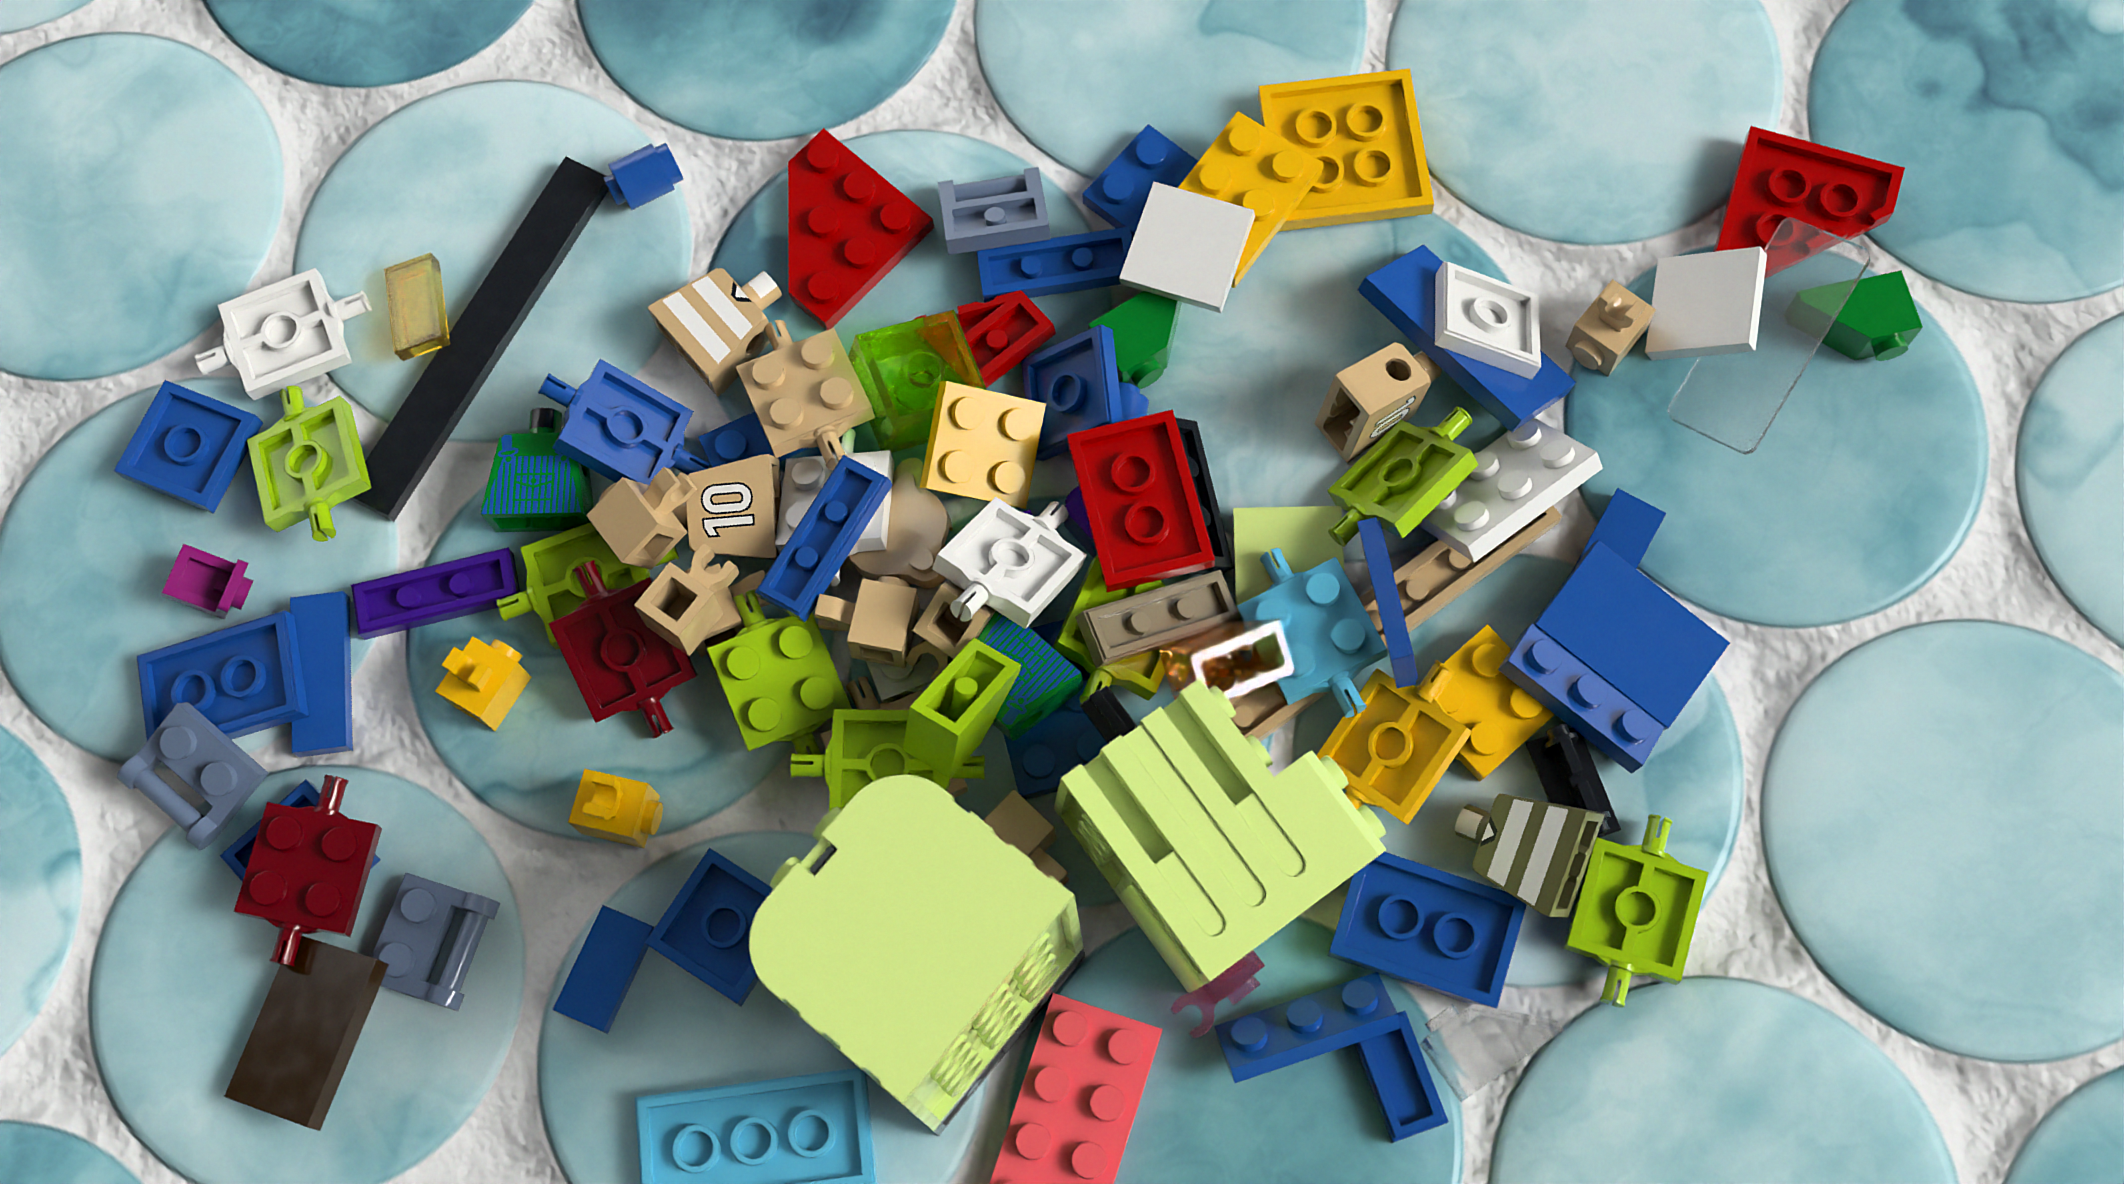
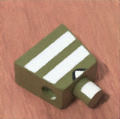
M1499 793L1494 800L1491 812L1467 804L1458 816L1455 834L1479 844L1472 862V869L1476 873L1548 917H1568L1605 815L1596 811Z

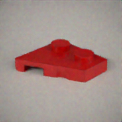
M1021 290L996 296L990 302L981 303L976 301L957 306V314L928 321L926 315H923L911 321L914 332L963 385L984 390L1056 334L1054 324Z

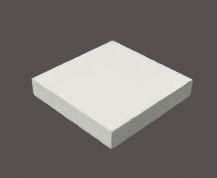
M1153 182L1119 277L1121 284L1222 313L1255 218L1254 210Z
M1761 246L1658 258L1652 307L1656 309V312L1649 324L1645 353L1652 361L1755 352L1767 254Z
M1444 261L1436 272L1435 345L1532 380L1541 368L1539 296Z

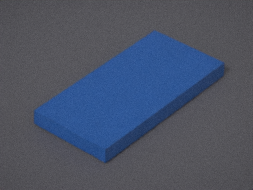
M1424 244L1366 276L1357 289L1360 294L1510 432L1513 433L1565 397L1576 384V381L1541 350V368L1531 380L1436 346L1435 284L1436 272L1443 261Z

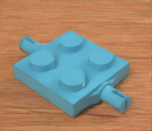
M1280 548L1271 549L1273 559L1279 569L1276 568L1268 551L1260 557V561L1263 563L1274 584L1266 592L1237 605V608L1269 671L1276 674L1274 676L1289 672L1275 678L1277 679L1275 682L1286 703L1289 706L1313 693L1329 692L1332 690L1346 718L1355 716L1354 709L1347 696H1349L1357 713H1361L1367 706L1360 697L1352 680L1363 668L1387 657L1388 651L1340 563L1334 557L1308 571L1293 574Z

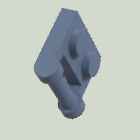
M1039 167L1023 169L1024 174L957 185L953 184V180L938 182L948 255L1051 240Z
M185 702L176 704L137 755L129 759L117 773V779L129 789L137 788L187 832L186 840L198 850H203L215 841L269 773L190 703ZM161 761L213 806L206 816H203L153 772Z
M405 873L372 954V958L389 964L380 986L459 1011L465 996L460 993L487 921L488 919H495L500 903L482 895L466 892ZM457 909L466 911L438 985L428 983Z

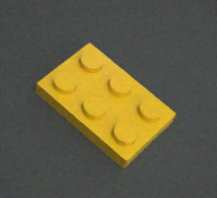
M1239 111L1236 112L1178 187L1182 190L1254 210L1255 218L1231 287L1234 289L1320 177L1324 165L1320 160Z

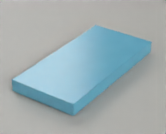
M860 1068L635 1097L640 1184H877L867 1074Z

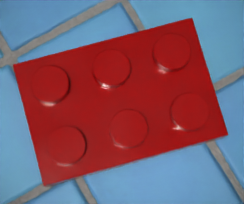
M1173 409L1067 434L1071 459L1107 593L1214 567V554Z

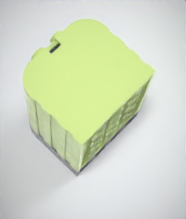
M894 775L879 779L864 787L849 801L843 810L838 807L830 810L816 826L812 836L818 843L805 859L800 861L796 856H793L779 868L770 882V887L774 890L762 903L753 920L749 937V949L752 964L758 977L776 997L940 1136L1048 1003L1052 994L1057 992L1083 960L1085 952L1075 896L1071 891L1052 876L1050 878L1045 876L1034 866V862L1014 845L1010 844L1008 846L998 838L988 824L973 812L967 813L955 803L954 797L939 785L922 777Z

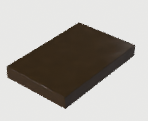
M302 936L294 967L284 964L279 966L224 1097L307 1128L320 1131L389 964Z

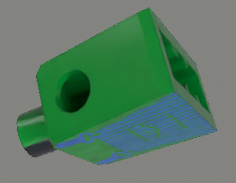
M552 408L532 409L530 411L529 433L504 434L499 438L481 507V515L495 532L567 531L591 522L586 516L594 508L589 468L552 448L561 432L562 413Z
M998 611L994 613L977 638V640L1021 664L1020 672L992 723L1012 741L1020 738L1083 688L1082 675L1076 667L1030 627L1024 629Z

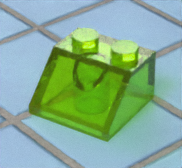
M954 310L856 334L848 355L872 406L875 419L870 420L869 423L880 451L890 450L892 453L928 443L940 381H949L987 390Z

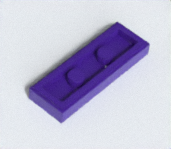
M509 547L351 585L358 635L364 640L499 608L497 606V599H503L520 592L514 553Z

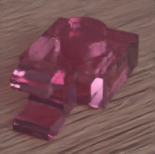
M1252 950L1209 983L1204 984L1192 993L1180 996L1172 1004L1170 1011L1175 1015L1185 1006L1198 1008L1202 1016L1201 1022L1188 1034L1192 1039L1199 1038L1211 1029L1214 1023V1008L1216 1004L1227 997L1234 1006L1260 985L1254 974L1265 965L1254 950Z

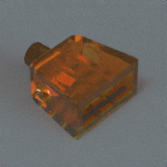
M1280 619L1224 623L1163 647L1160 650V657L1174 699L1178 697L1183 689L1199 678L1208 689L1217 686L1228 700H1232L1295 673ZM1251 649V661L1245 660L1238 651H1250Z

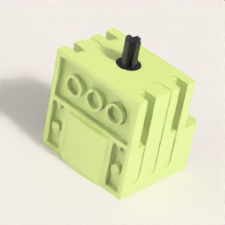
M1200 678L1183 689L1172 703L1164 709L1161 706L1143 718L1138 726L1108 685L1094 692L1079 705L1107 745L1100 750L1099 755L1084 766L1079 764L1061 777L1054 810L1189 993L1212 981L1387 850L1379 840L1386 834L1382 823L1368 806L1363 804L1358 809L1353 806L1342 791L1349 784L1341 768L1330 756L1326 755L1319 760L1313 751L1310 750L1276 776H1273L1268 769L1273 764L1270 755L1255 736L1251 734L1245 738L1231 720L1236 715L1232 704L1217 686L1208 689Z

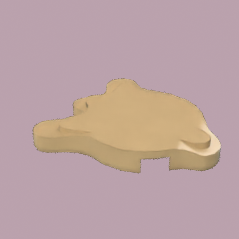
M918 458L903 460L894 471L886 550L858 552L849 556L856 570L866 579L877 581L878 577L890 576L925 589L934 588L945 580V577L932 570L937 554L946 546L945 542L949 530H953L952 522L938 497L927 489L919 488L924 464Z

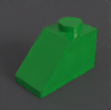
M1902 270L1800 292L1784 315L1787 325L1853 360L1873 356L1878 361L1896 358L1908 350L1910 343L1923 328Z
M1143 291L1088 324V330L1100 324L1113 329L1119 382L1129 383L1142 389L1153 384L1162 376L1164 369L1168 365L1182 302Z

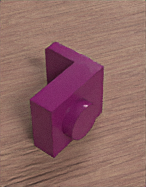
M183 543L161 596L225 620L230 606L239 610L242 609L254 580L244 577L249 563L239 559L237 563H233Z

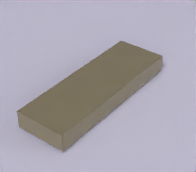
M1221 570L1082 611L1075 617L1096 669L1232 626L1241 620Z

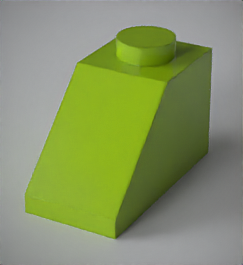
M973 637L910 706L903 750L951 778L982 743L1020 672L1021 664Z

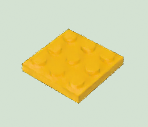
M1410 68L1258 86V102L1262 126L1324 163L1322 174L1279 231L1432 214L1434 200Z

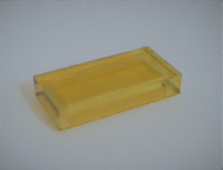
M430 252L385 268L394 353L402 361L450 345L440 263L436 257Z

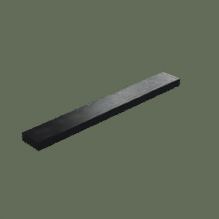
M565 156L366 459L365 464L371 489L350 498V500L393 522L396 520L609 191L603 179L606 175Z

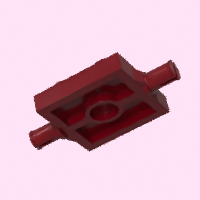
M594 560L585 563L584 567L582 565L573 569L572 571L575 573L587 600L583 601L574 612L548 623L595 723L619 712L637 711L640 709L651 732L652 739L672 731L674 727L671 725L660 699L671 688L697 677L698 674L690 657L648 628L634 606L652 584V576L626 588L607 590ZM656 718H657V720H658V722H659V724H660V726H661V728H662V730H663V733H662V731H661V729H660V727H659V725H658V723H657V721H656Z
M325 775L318 803L315 807L295 808L271 802L266 804L234 912L243 916L267 920L280 929L269 962L294 967L302 934L326 932L351 937L382 828L374 823L349 819L339 812L345 789L349 782L347 779Z

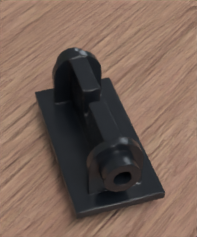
M1562 724L1547 730V736L1526 743L1548 802L1604 814L1605 816L1597 835L1599 838L1621 830L1584 737L1573 728H1568L1567 724Z

